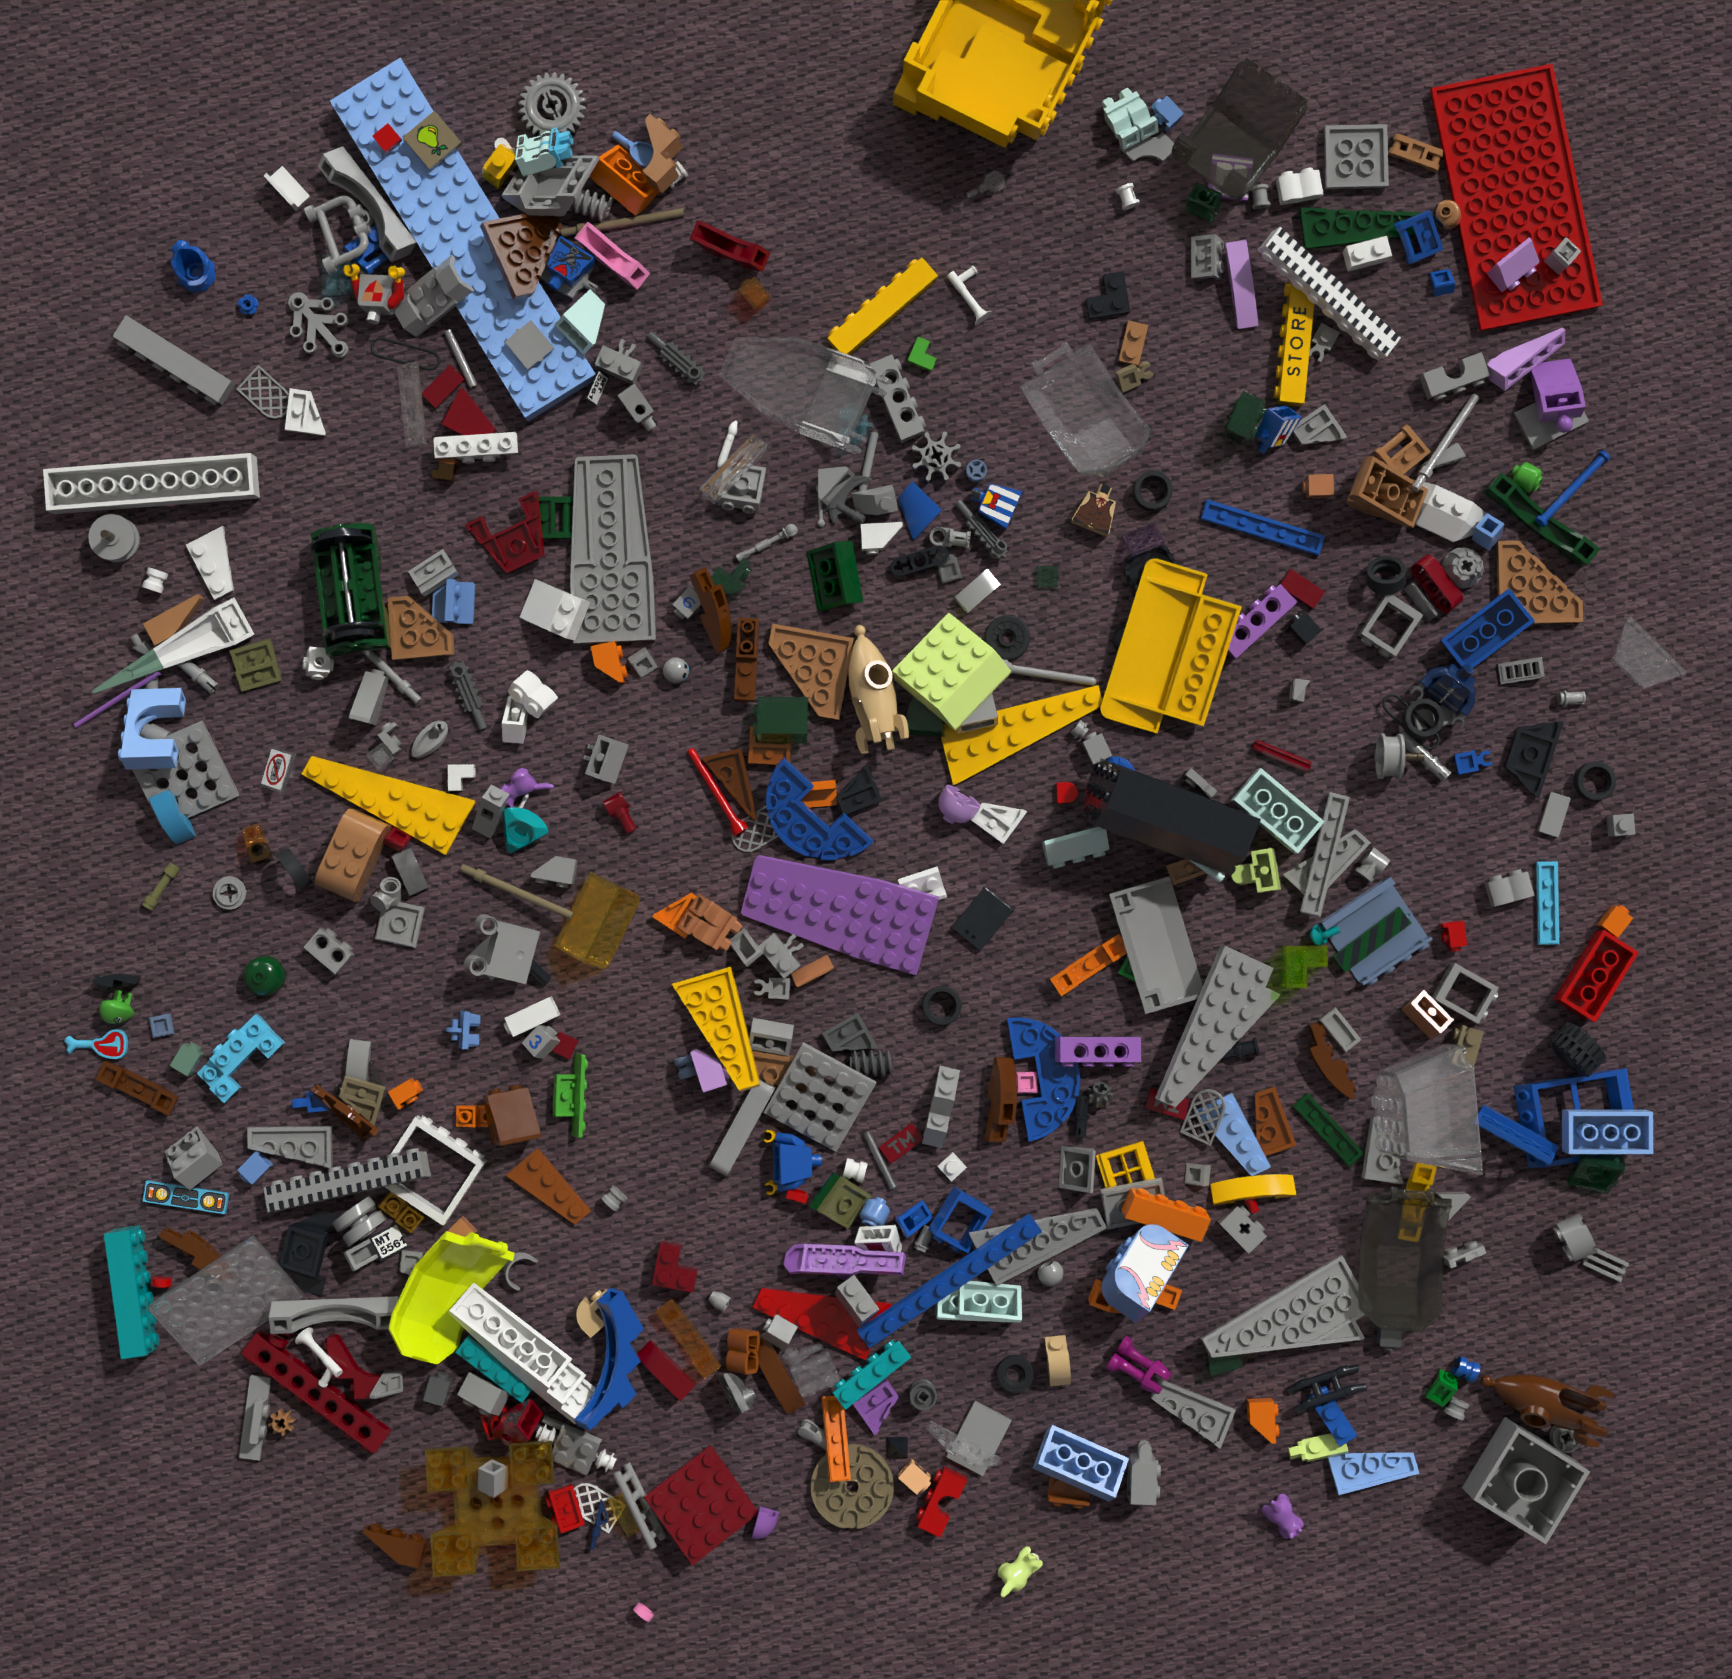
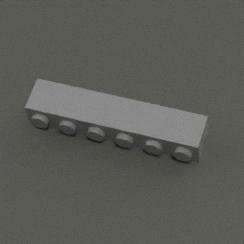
M127 315L113 335L114 338L119 340L117 342L119 346L127 351L129 348H132L136 351L135 356L143 361H146L148 358L153 362L152 366L162 373L164 369L171 373L169 377L178 383H181L182 380L188 383V389L196 394L199 391L206 395L204 399L214 405L217 402L223 405L236 385L228 378Z

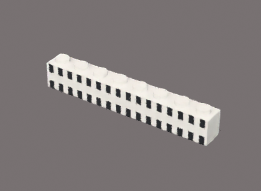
M1281 227L1272 231L1258 249L1264 260L1271 262L1281 275L1286 276L1292 282L1296 289L1301 290L1307 295L1310 302L1317 304L1322 309L1324 315L1332 318L1342 331L1352 336L1353 341L1364 347L1370 357L1377 360L1387 357L1401 337Z

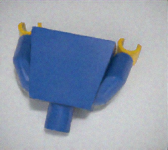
M772 1130L764 1131L772 1135L770 1140L763 1139L765 1142H773L774 1140L777 1142L773 1143L774 1181H768L765 1186H773V1191L766 1192L768 1195H772L776 1190L779 1192L796 1190L806 1182V1178L812 1177V1167H820L822 1165L821 1155H812L811 1147L805 1146V1142L793 1134L779 1132L775 1134Z

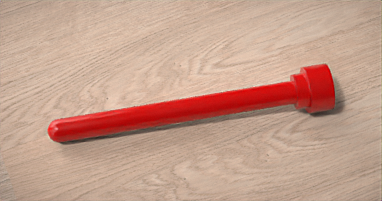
M690 748L688 755L730 821V831L733 836L736 837L748 829L746 823L736 817L695 749Z

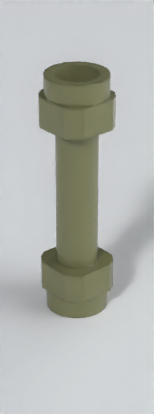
M169 863L166 866L164 876L152 894L147 895L142 903L144 907L152 911L159 903L157 901L172 877L176 878L180 868L173 863Z

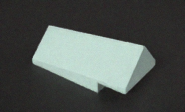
M969 1281L936 1303L934 1315L940 1320L1021 1323V1286L1008 1284L996 1286L995 1283Z

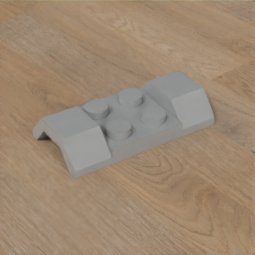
M453 255L449 256L439 266L434 267L412 285L394 311L402 327L415 337L424 333L474 292L471 286L461 280L454 268L455 257Z

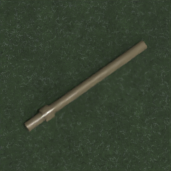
M683 208L593 223L592 225L599 231L684 217ZM585 223L561 229L562 237L577 235Z
M465 864L460 868V872L474 877L475 881L490 884L569 920L574 916V912L487 875V872L484 870H476Z

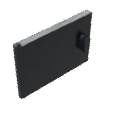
M984 886L983 890L951 928L981 951L1010 914L1014 912V909Z

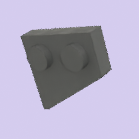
M858 1012L822 1032L832 1051L875 1049L878 1047Z

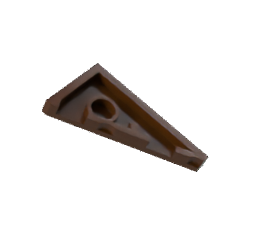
M742 748L702 757L703 761L751 819H758Z
M316 1084L310 1090L361 1140L374 1137L380 1131L376 1126L356 1113L351 1106L345 1105Z

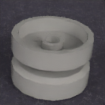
M370 1196L331 1223L337 1232L343 1231L348 1226L352 1228L342 1238L348 1247L357 1240L364 1239L375 1231L379 1224L386 1220L381 1211H376L369 1217L366 1213L375 1207V1202Z

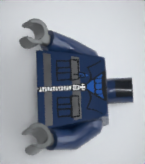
M1450 664L1448 667L1443 666L1431 669L1419 681V686L1411 687L1410 694L1415 690H1419L1420 693L1415 699H1421L1423 697L1422 690L1425 688L1424 692L1453 713H1460L1459 716L1453 718L1452 726L1454 721L1459 719L1462 721L1459 729H1462L1465 724L1464 718L1469 715L1476 701V689L1473 687L1475 679L1471 677L1474 669L1468 664H1465L1461 669L1455 664Z

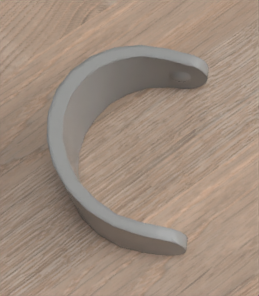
M515 1253L513 1261H508L503 1268L508 1284L518 1291L520 1287L509 1280L508 1272L511 1265L520 1259L538 1262L536 1258L527 1253Z

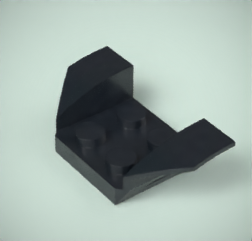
M321 1210L300 1222L288 1226L279 1267L290 1272L302 1291L322 1296L326 1277L320 1276L319 1273L329 1234L337 1233L331 1223L339 1218L341 1214Z

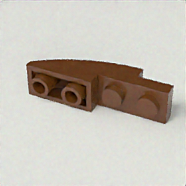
M703 567L690 574L689 577L700 599V604L705 613L700 615L702 624L717 654L730 646L731 618L722 585L714 586L707 568Z
M738 618L734 702H755L759 618Z
M1317 1022L1308 1024L1307 1026L1314 1044L1308 1046L1307 1049L1315 1065L1326 1080L1340 1093L1350 1099L1356 1098L1354 1092H1356L1355 1085L1352 1080L1349 1081L1346 1074L1349 1072L1346 1062L1341 1061L1340 1058H1331L1334 1056L1330 1044L1326 1045L1324 1039L1326 1032L1323 1025H1319Z
M994 1057L987 1097L992 1099L984 1140L988 1142H1005L1008 1125L1014 1124L1016 1116V1071L1013 1058Z
M168 1227L162 1229L159 1237L163 1239V1243L170 1247L176 1246L182 1249L181 1252L186 1256H195L191 1264L196 1267L195 1269L198 1272L214 1276L213 1279L221 1284H229L233 1281L234 1276L223 1257L201 1236L191 1230L181 1235Z

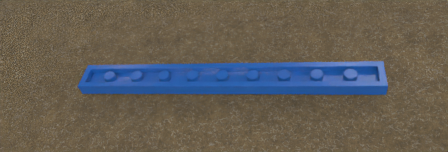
M1027 1214L858 1328V1334L866 1345L871 1348L1042 1232L1041 1228L1031 1214Z

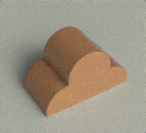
M1365 456L1346 504L1368 515L1381 517L1390 522L1413 528L1428 489L1422 486L1418 492L1413 491L1411 487L1415 482L1414 480L1374 456Z

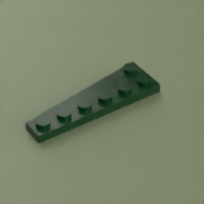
M1300 208L1304 249L1311 250L1357 244L1387 236L1388 240L1398 239L1400 235L1395 230L1394 224L1422 212ZM1412 226L1406 228L1409 237L1415 236Z

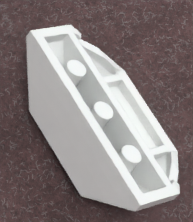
M1424 482L1422 486L1426 487L1428 491L1415 525L1451 542H1455L1472 536L1476 525L1487 513L1470 500L1440 486Z

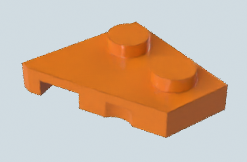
M690 893L653 914L652 917L686 939L689 934L682 931L678 925L687 911L700 918V916L689 909L697 896Z

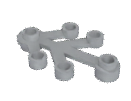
M300 292L292 294L288 301L290 309L294 312L293 326L290 328V334L294 338H301L304 331L301 325L304 314L308 319L307 341L303 345L304 350L309 354L317 351L315 343L317 329L332 346L331 351L335 357H346L349 353L348 345L343 341H338L324 324H337L340 327H344L348 323L347 316L343 313L336 315L314 314L309 309L323 308L325 311H332L335 304L331 298L326 297L322 300L308 299L305 294ZM301 299V300H302V304L299 305V306H296V305H295L296 300ZM330 301L331 306L326 308L324 306L325 302ZM343 316L345 318L344 322L338 323L339 317ZM296 328L300 329V333L298 335H294L293 331ZM308 344L314 345L312 350H307ZM341 345L343 347L342 351L336 352L337 346Z

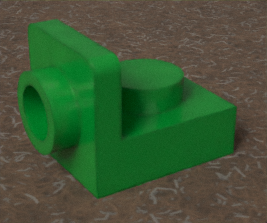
M1440 1369L1437 1372V1379L1426 1391V1398L1444 1407L1457 1392L1458 1380L1452 1373Z

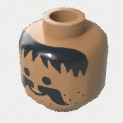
M1444 200L1435 206L1433 218L1440 229L1451 230L1459 224L1461 211L1454 201Z

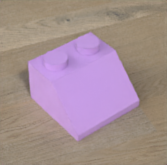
M1530 237L1487 272V275L1501 292H1504L1507 288L1510 291L1520 284L1518 280L1522 276L1528 278L1536 271L1534 267L1539 263V259Z
M698 1048L690 1052L703 1092L725 1086L730 1082V1075L719 1059Z

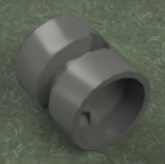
M920 1378L916 1379L910 1386V1400L915 1408L928 1410L934 1406L937 1400V1393L932 1381Z

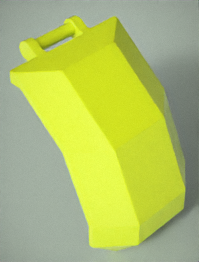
M446 1231L414 1266L391 1315L388 1330L402 1356L437 1365L459 1348L464 1328L448 1312L473 1283L483 1289L508 1261H513L515 1253L507 1251V1243L493 1242L481 1238L478 1234L472 1232L463 1237Z

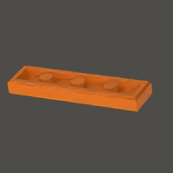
M835 1396L821 1397L829 1482L850 1481L851 1474L844 1407Z

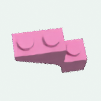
M589 222L576 235L575 239L598 262L613 270L625 283L638 290L650 273L637 260L623 252Z

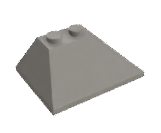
M572 155V158L563 160L562 167L556 168L555 165L551 169L523 176L518 168L503 192L502 197L527 215L564 216L598 163L599 156Z

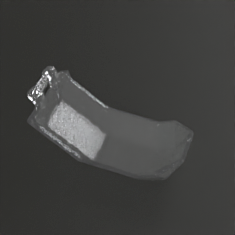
M1065 341L1055 351L1039 361L1035 360L1030 363L1037 376L1020 386V389L1048 434L1072 466L1081 475L1106 477L1141 454L1152 430L1118 389L1097 356L1093 346L1089 343L1073 353L1071 347ZM1062 355H1066V359L1043 372V367Z

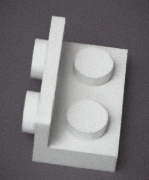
M938 867L898 879L899 885L939 896V900L947 897Z

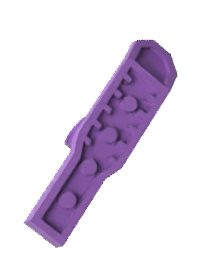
M795 1244L786 1252L784 1266L790 1274L837 1275L842 1280H847L859 1273L903 1275L906 1255L904 1252L866 1251L855 1246Z

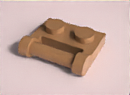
M1407 424L1384 446L1374 450V453L1382 462L1402 474H1405L1431 452ZM1406 437L1409 438L1411 442L1392 458L1387 455L1390 450Z

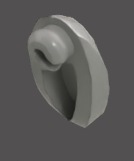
M439 720L427 725L414 741L412 756L416 759H421L437 750L447 736V724Z

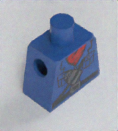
M560 236L547 264L548 272L553 275L548 285L557 291L563 282L574 287L595 265L594 257Z

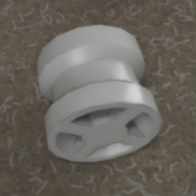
M614 1185L610 1188V1192L602 1197V1200L614 1211H617L620 1208L619 1205L628 1199Z
M1452 1397L1444 1412L1452 1417L1464 1420V1412L1469 1408V1404Z

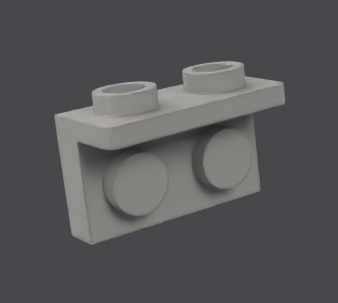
M1216 234L1191 237L1192 279H1221V273L1224 272V263L1221 261L1224 243Z

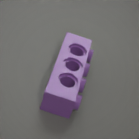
M1281 584L1277 587L1272 585L1264 593L1266 597L1261 602L1257 599L1249 606L1251 611L1247 615L1242 613L1238 617L1227 652L1233 660L1240 656L1297 603ZM1268 601L1275 604L1274 612H1269L1266 609ZM1255 615L1260 618L1259 626H1254L1251 623V616ZM1237 629L1244 631V640L1236 638L1235 632Z
M1055 1037V1062H1061L1062 1066H1074V1062H1082V1066H1094V1062H1102V1066H1114V1062H1122V1066H1134V1062H1141V1037ZM1077 1046L1082 1050L1079 1057H1076L1074 1054V1049ZM1097 1046H1099L1102 1050V1053L1099 1057H1096L1094 1054V1050ZM1117 1046H1119L1122 1050V1053L1119 1057H1117L1114 1053V1050Z

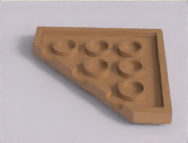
M1520 541L1496 542L1497 596H1500L1510 588L1535 620L1533 624L1583 622V601L1577 595L1575 596Z
M772 624L769 645L819 717L839 720L854 638Z

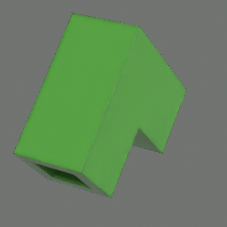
M918 336L908 358V363L932 372L937 358L926 354L930 341Z

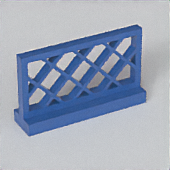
M1483 1105L1474 1120V1124L1548 1165L1553 1161L1555 1153L1559 1148V1145L1486 1105Z

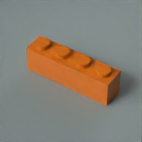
M1130 1188L1121 1209L1126 1219L1145 1225H1159L1171 1233L1202 1242L1211 1221L1207 1211L1202 1207L1195 1206L1194 1208L1180 1200L1175 1202L1161 1194L1156 1196L1142 1188H1138V1190Z

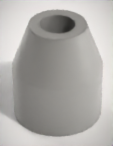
M715 1291L712 1292L708 1299L712 1306L721 1312L725 1311L728 1306L726 1304H729L731 1300L724 1293Z

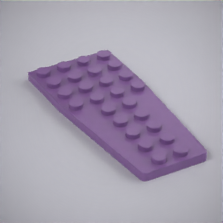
M759 855L754 861L741 913L743 916L852 957L917 975L939 896L876 878Z

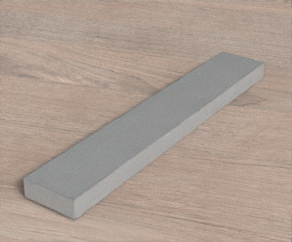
M1329 792L1323 821L1325 822L1320 828L1300 909L1302 914L1321 917L1350 797Z

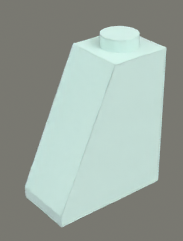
M590 289L561 316L554 326L585 355L596 343L605 304Z

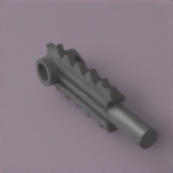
M652 331L647 335V338L661 350L659 357L663 358V362L669 361V367L676 366L675 372H682V378L688 377L687 383L693 382L697 385L698 382H704L703 377L706 373L703 371V365L697 366V360L690 361L691 355L684 356L685 350L678 351V344L674 345L673 341L666 344Z
M959 500L955 506L967 519L966 525L969 526V530H972L974 536L980 539L979 542L983 543L985 549L989 550V556L993 559H998L999 557L1005 559V554L1008 553L1006 550L1007 544L996 537L995 532L990 530L989 525L985 524L984 519H981L980 515H974L963 501Z
M455 661L453 666H449L451 670L449 676L455 677L452 683L458 685L455 690L461 693L458 699L464 700L462 707H465V712H472L479 730L487 728L479 709L484 704L481 702L482 697L477 696L479 690L474 689L476 682L470 681L473 674L467 673L470 667L465 666L464 661L460 663Z

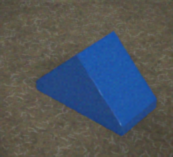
M923 1200L895 1216L896 1222L906 1238L934 1218Z

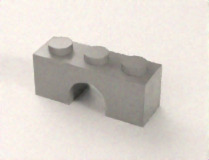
M1482 352L1458 362L1461 374L1457 379L1448 377L1443 366L1423 373L1419 378L1427 400L1434 398V401H1438L1447 397L1446 393L1451 391L1457 394L1465 391V386L1472 384L1473 387L1484 384L1485 379L1490 376Z

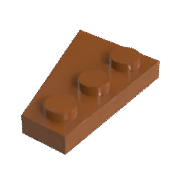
M1275 1086L1255 1092L1256 1138L1265 1156L1297 1146Z

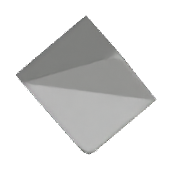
M1292 680L1289 700L1304 702L1305 689L1310 680Z

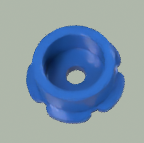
M245 295L244 298L239 299L238 306L242 314L252 315L257 311L259 303L252 295Z

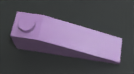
M1560 328L1502 352L1496 358L1491 359L1487 364L1490 373L1487 379L1506 391L1565 344V329Z

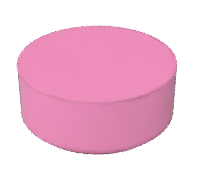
M637 1603L633 1608L647 1622H650L654 1617L653 1612L642 1603Z

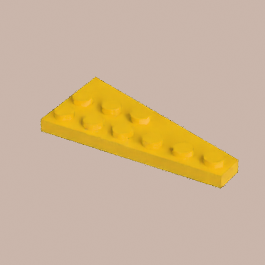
M728 967L673 983L672 986L739 1091L742 1092L761 1086L733 969Z

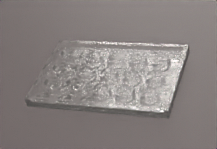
M253 1235L149 1304L148 1310L190 1357L201 1366L267 1322L272 1301L300 1300L303 1298V1292Z

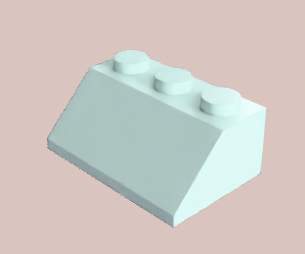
M1100 827L1042 841L1047 865H1053V869L1065 866V861L1073 860V863L1084 861L1087 855L1093 854V858L1103 856L1105 851L1109 850L1106 829Z

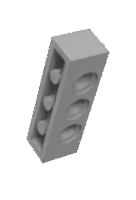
M889 355L870 363V371L875 376V383L900 442L903 443L924 434L925 421L922 415L918 417L915 410L918 408L914 396L910 398L907 391L910 389L906 377L902 379L899 372L902 370L898 358L894 360L893 355ZM893 375L896 377V382L888 384L885 381V377ZM901 394L904 396V401L896 403L893 400V396ZM909 413L912 415V420L904 422L901 419V415Z

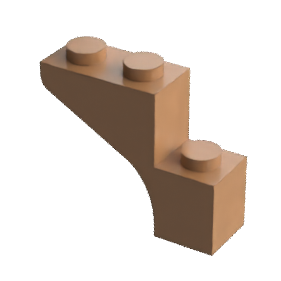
M649 114L645 122L653 146V157L648 166L643 170L647 181L659 192L663 193L679 177L675 169L677 165L672 158L683 146L679 140L681 138L674 129L669 130L661 118L658 117L656 119Z

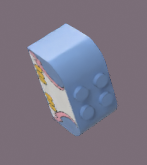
M1151 1224L1142 1227L1132 1237H1128L1124 1243L1122 1242L1115 1252L1117 1254L1116 1257L1111 1259L1105 1268L1108 1272L1102 1281L1101 1288L1107 1303L1137 1323L1151 1311L1189 1245L1159 1225Z

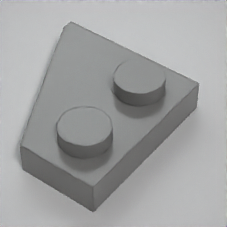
M1325 404L1300 420L1292 432L1301 446L1339 441L1347 437Z
M1471 1241L1465 1243L1464 1248L1457 1249V1247L1445 1249V1253L1440 1254L1443 1264L1454 1268L1457 1266L1456 1262L1463 1260L1468 1262L1486 1254L1485 1247L1481 1243Z

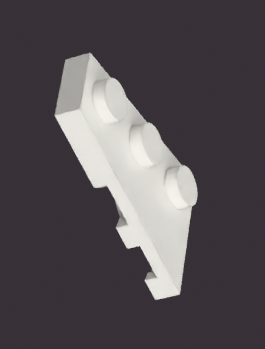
M224 526L186 544L213 599L218 600L233 592L234 588Z

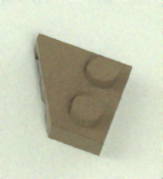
M346 1075L339 1097L375 1126L386 1087Z

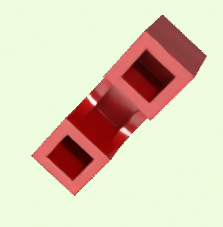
M943 1466L942 1471L937 1470L933 1479L936 1482L933 1490L929 1488L924 1499L927 1503L924 1509L920 1507L916 1515L919 1528L940 1538L949 1521V1514L939 1509L938 1502L945 1496L959 1499L967 1482L965 1475Z

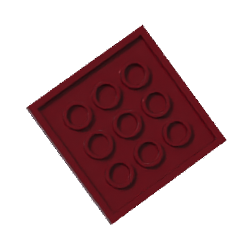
M711 1445L704 1448L643 1496L692 1566L759 1513Z

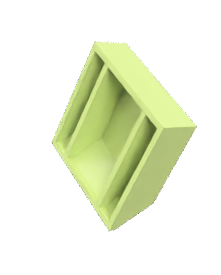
M950 613L892 670L894 680L955 731L1011 674V670L998 653Z

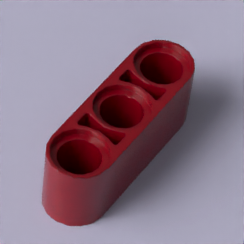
M1427 554L1411 566L1412 575L1441 612L1450 613L1462 603L1463 594L1434 556Z

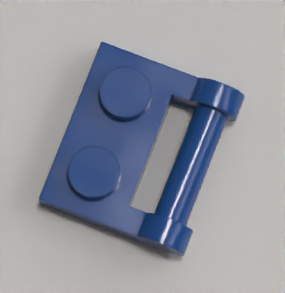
M1430 210L1394 224L1395 230L1399 232L1407 255L1405 257L1407 264L1414 263L1444 250ZM1411 226L1420 251L1416 253L1413 250L1406 229Z
M376 225L370 228L371 233L367 235L369 244L366 251L359 257L352 259L367 275L372 274L375 268L388 260V257L383 252L369 263L365 262L366 259L381 250ZM359 237L344 246L346 253L360 245Z

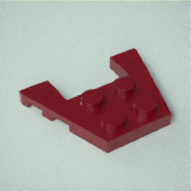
M537 491L519 498L527 519L494 535H491L484 517H479L465 524V527L473 533L477 541L489 551V554L506 573H511L545 557L539 495Z

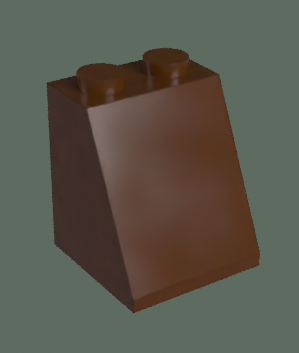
M521 1084L508 1086L509 1090L501 1092V1088L488 1090L489 1094L483 1095L491 1145L502 1146L541 1137L528 1087L521 1088Z

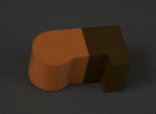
M456 457L440 458L438 470L432 469L431 478L437 481L455 483L458 459Z

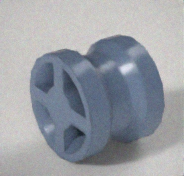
M977 459L969 462L966 468L967 478L972 482H980L985 478L987 473L985 463Z

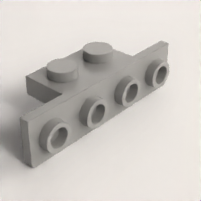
M250 1376L240 1458L261 1460L263 1439H265L267 1433L265 1423L270 1411L268 1400L272 1377Z

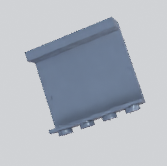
M1386 877L1319 922L1324 930L1338 925L1341 933L1329 937L1336 950L1339 951L1397 907H1400L1412 924L1350 969L1360 985H1372L1378 980L1377 976L1382 973L1384 975L1390 973L1395 969V964L1400 961L1401 963L1408 961L1412 958L1411 954L1416 950L1420 952L1429 946L1428 942L1433 940L1432 937L1426 935L1393 886L1395 882L1391 877Z

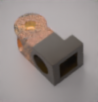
M260 823L243 828V837L251 864L257 866L274 860Z

